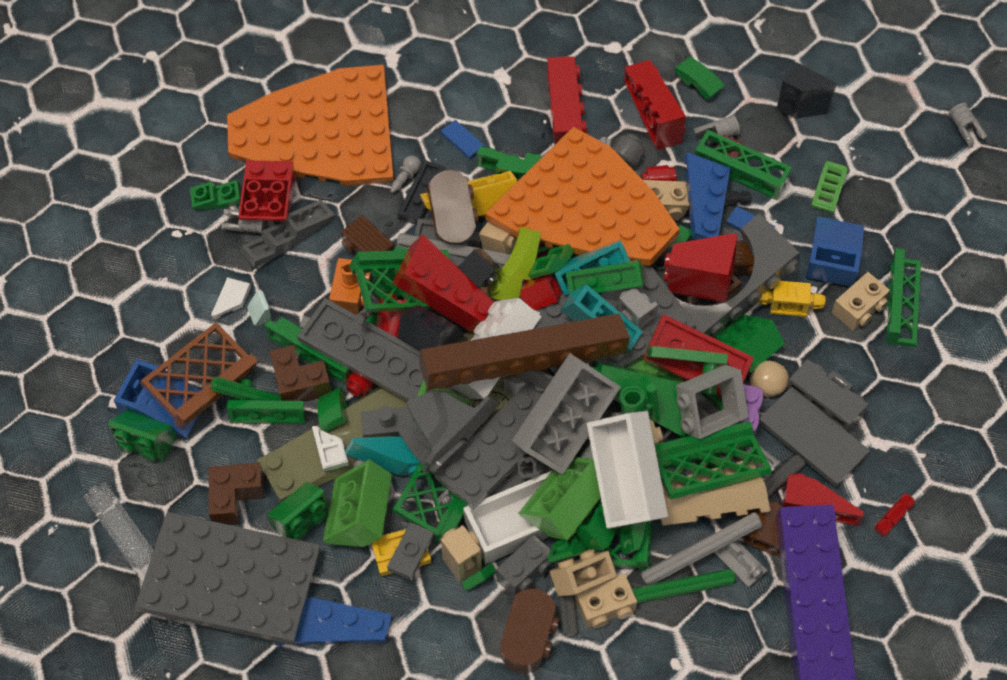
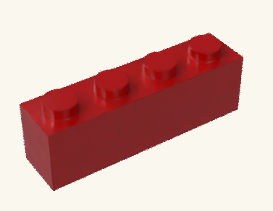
M574 56L547 58V78L554 145L573 127L586 133V121H581V116H584V102H579V97H582V84H577V79H580V66L575 65Z

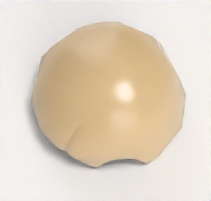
M764 361L749 374L748 379H750V386L761 388L763 395L766 398L780 396L788 388L789 375L781 364L775 361Z

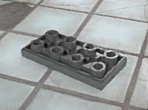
M793 387L759 418L760 425L796 455H799L835 487L870 452L868 448Z

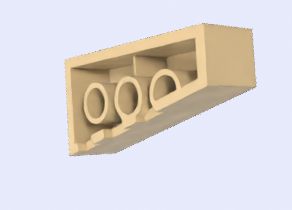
M750 461L747 467L755 469L754 463ZM725 468L722 473L731 475L735 474L736 471ZM700 474L697 480L703 482L711 479V477ZM762 477L671 500L662 482L668 517L660 518L663 526L694 522L698 520V516L717 519L721 518L722 513L736 511L737 516L747 515L748 510L760 508L761 513L770 512L766 485ZM675 480L672 487L676 489L684 487L686 484Z

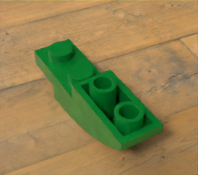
M480 146L477 152V166L494 171L495 174L511 171L518 182L543 156L527 152L525 158L521 159L516 155H508L498 152L493 148Z

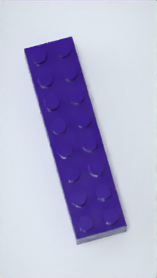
M834 504L780 507L776 514L794 678L795 680H856Z

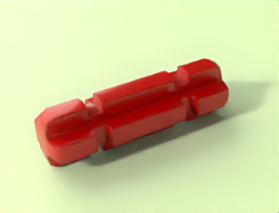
M903 494L898 499L899 501L876 524L874 529L881 536H886L891 531V528L914 505L915 500L909 494Z

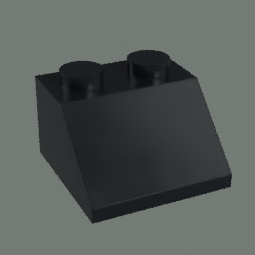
M796 62L782 81L777 109L796 119L828 114L837 83Z
M415 305L401 312L397 338L419 351L421 349L468 341L456 325L447 321L444 317L428 311L424 306Z

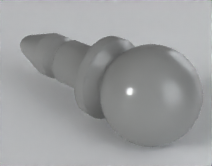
M408 156L404 159L403 166L399 168L400 174L392 184V193L399 190L407 179H412L413 174L420 170L421 161L418 157Z

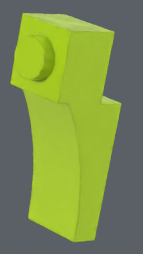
M520 227L515 247L502 268L503 270L498 274V281L490 287V297L500 301L519 298L523 279L532 280L528 275L536 260L541 232Z

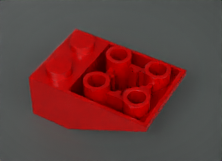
M246 160L238 215L239 220L287 221L294 198L296 183L293 161Z

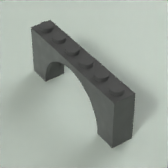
M760 213L741 228L742 239L747 243L754 257L753 272L743 290L726 302L710 306L693 305L677 299L695 322L696 330L710 337L720 334L725 328V324L731 319L736 320L739 318L744 308L749 304L753 305L758 302L763 292L768 288L773 289L776 287L781 277L786 273H792L799 266V252Z

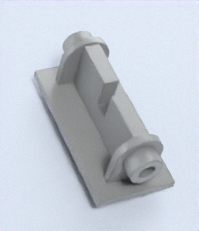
M737 540L713 552L729 569L733 570L734 574L748 588L767 572V569Z

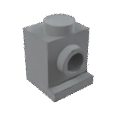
M635 287L632 289L628 288L619 297L618 311L641 329L657 317L658 304L656 302L651 304L648 296L645 293H640Z

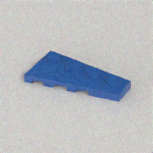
M687 152L684 156V164L687 166L685 176L686 182L689 185L687 195L688 201L691 204L689 214L692 238L698 240L719 236L730 168Z
M307 596L294 643H298V645H309V643L336 644V642H350L351 644L386 643L392 614ZM274 641L275 646H281L286 644Z

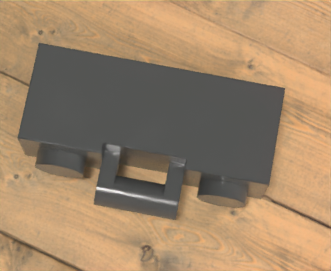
M809 359L789 378L786 391L793 387L847 432L863 417L868 403L865 402L861 395L851 391L854 386L852 383L834 370L828 375L819 364L813 363Z

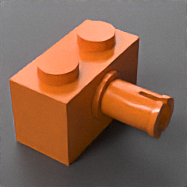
M338 258L329 301L357 315L360 313L361 307H364V302L356 273L351 272L349 264L352 260ZM364 273L365 278L371 282L372 274Z

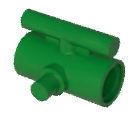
M651 383L646 386L647 397H645L644 391L637 386H630L620 390L618 395L620 397L622 415L648 411L650 420H659L660 413L656 385Z

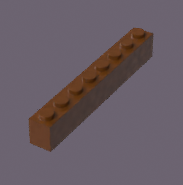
M620 314L421 349L419 367L427 390L443 389L458 384H470L474 381L491 380L501 376L518 375L523 372L560 366L569 353L581 361H593L597 358L619 356L626 353L630 336Z

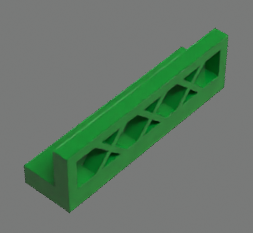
M710 130L706 131L695 149L696 156L729 167L730 180L775 200H778L783 185L792 170V167ZM711 139L717 142L720 147L712 149L705 145ZM727 151H738L741 157L732 158L728 156ZM756 159L761 162L762 166L752 167L748 161ZM778 169L784 173L779 179L771 175L769 170Z
M895 248L891 259L886 344L915 348L918 332L921 261L905 259V249ZM904 267L915 268L914 274L908 278L904 274ZM905 285L913 291V295L909 298L903 295V287ZM904 306L912 312V316L907 319L901 315L902 307ZM905 327L911 333V339L899 337L901 328Z
M283 317L276 324L270 320L266 322L264 326L268 340L282 348L294 345L297 357L309 364L324 360L327 375L346 385L345 381L353 371L299 342L297 336L302 331V328Z

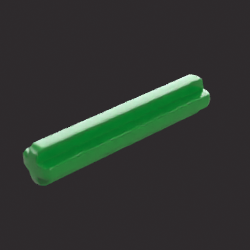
M216 376L211 381L210 389L212 391L242 400L281 401V397L278 394Z

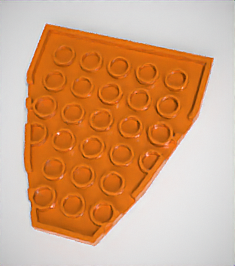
M384 65L339 68L274 91L227 114L228 153L230 158L239 161H293L297 177L305 178L306 175L318 177L319 181L326 182L327 179L340 181V185L346 186L394 182Z
M575 127L561 138L485 213L487 221L517 238L520 227L530 228L541 232L540 241L545 242V247L553 248L554 245L563 246L570 244L574 250L573 253L578 255L621 240L630 261L641 260V265L651 266L679 236L680 230L654 191L612 147Z

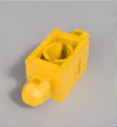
M780 281L772 291L767 289L763 292L758 303L766 305L770 303V314L807 317L809 307H812V309L824 308L825 296L819 293L811 294V283Z

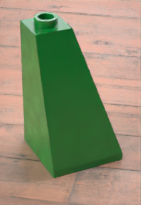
M594 361L592 368L621 387L619 391L626 387L637 386L644 391L645 397H647L646 386L651 383L655 384L657 387L660 418L654 422L678 435L685 436L681 426L682 418L680 407L677 403L676 385L685 382L684 380L673 376ZM617 392L613 399L620 403V397Z

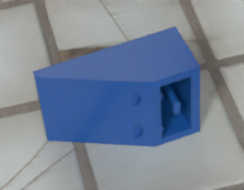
M817 216L805 278L849 287L854 285L861 260L864 226Z
M136 359L114 399L119 414L128 410L172 425L177 435L188 438L199 415L180 430L174 424L175 419L140 384L142 379L159 366ZM155 378L150 383L155 389L166 390L167 378ZM170 379L169 390L184 391V380ZM188 383V390H187V391H189V392H199V391H200V389H198V388H196V387H194L193 385H191V384ZM169 395V403L175 410L183 405L184 396Z

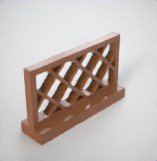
M215 322L142 379L140 384L175 419L174 424L181 430L224 395L210 389L211 381L214 377L206 376L207 366L221 367V374L218 377L238 382L255 370L258 360L252 354L248 355ZM216 332L222 338V345L208 344V336ZM193 348L204 349L203 360L189 359V351ZM207 349L220 350L221 361L207 360ZM225 351L235 352L240 359L235 363L225 362ZM174 363L185 364V375L170 373L171 365ZM189 364L203 365V376L188 375ZM155 378H167L166 390L155 389L150 382ZM170 379L184 380V391L169 390ZM188 380L202 381V390L199 392L187 391ZM169 395L184 396L183 405L175 410L169 403Z

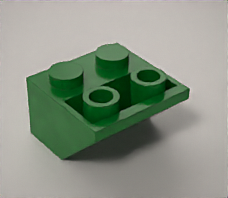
M741 315L736 320H733V323L715 338L754 357L748 373H752L760 363L766 361L785 344L773 320L749 315Z
M128 410L111 419L108 423L120 450L130 454L132 452L141 454L143 458L152 462L155 460L164 462L177 438L172 425Z
M305 482L267 514L269 524L282 537L302 540L311 527L315 524H321L327 518L329 509L325 492L321 488Z

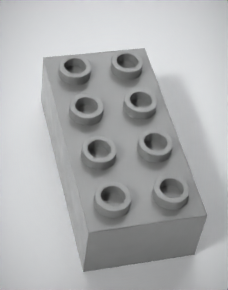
M569 353L512 441L523 451L563 475L589 436L587 423L601 418L621 387Z

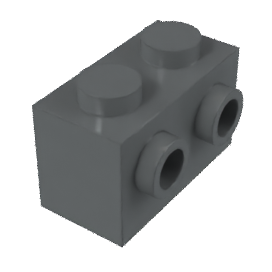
M533 534L496 569V581L513 597L519 592L529 589L540 574H545L551 568L552 563L548 560L551 550Z

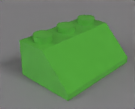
M574 457L563 475L553 469L518 514L548 536L568 540V538L574 535L576 528L591 513L592 508L601 498L594 459Z
M369 459L338 476L334 482L323 542L326 544L364 547L379 540L384 531L383 526L387 512L388 496L391 490L392 474Z

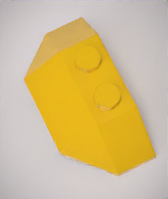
M507 171L502 174H494L467 181L468 185H472L474 199H471L472 209L476 208L478 216L485 217V213L517 183L513 173ZM428 193L420 194L425 207L430 209Z

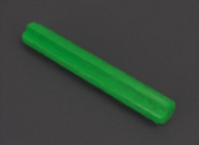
M726 569L636 587L632 591L637 603L731 585L735 583V575L732 569Z

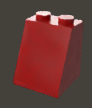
M732 233L673 244L672 252L666 254L664 268H666L664 281L668 282V289L672 293L726 302L735 265L738 234Z

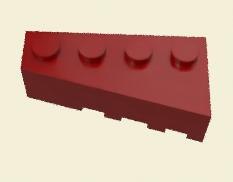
M651 60L626 66L624 68L623 81L656 151L681 144L683 133L686 132V115L661 78L657 67H654Z
M423 234L410 245L392 283L474 333L477 325L488 317V310L494 303Z

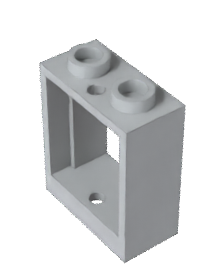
M723 365L676 385L677 403L680 407L682 418L681 426L685 434L701 439L749 417L742 373L737 368ZM720 383L724 409L699 419L695 393Z

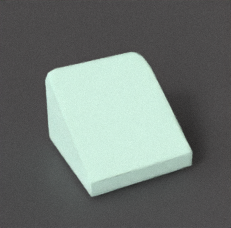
M258 290L248 305V311L254 326L265 324L268 320L271 321L272 319L264 293Z

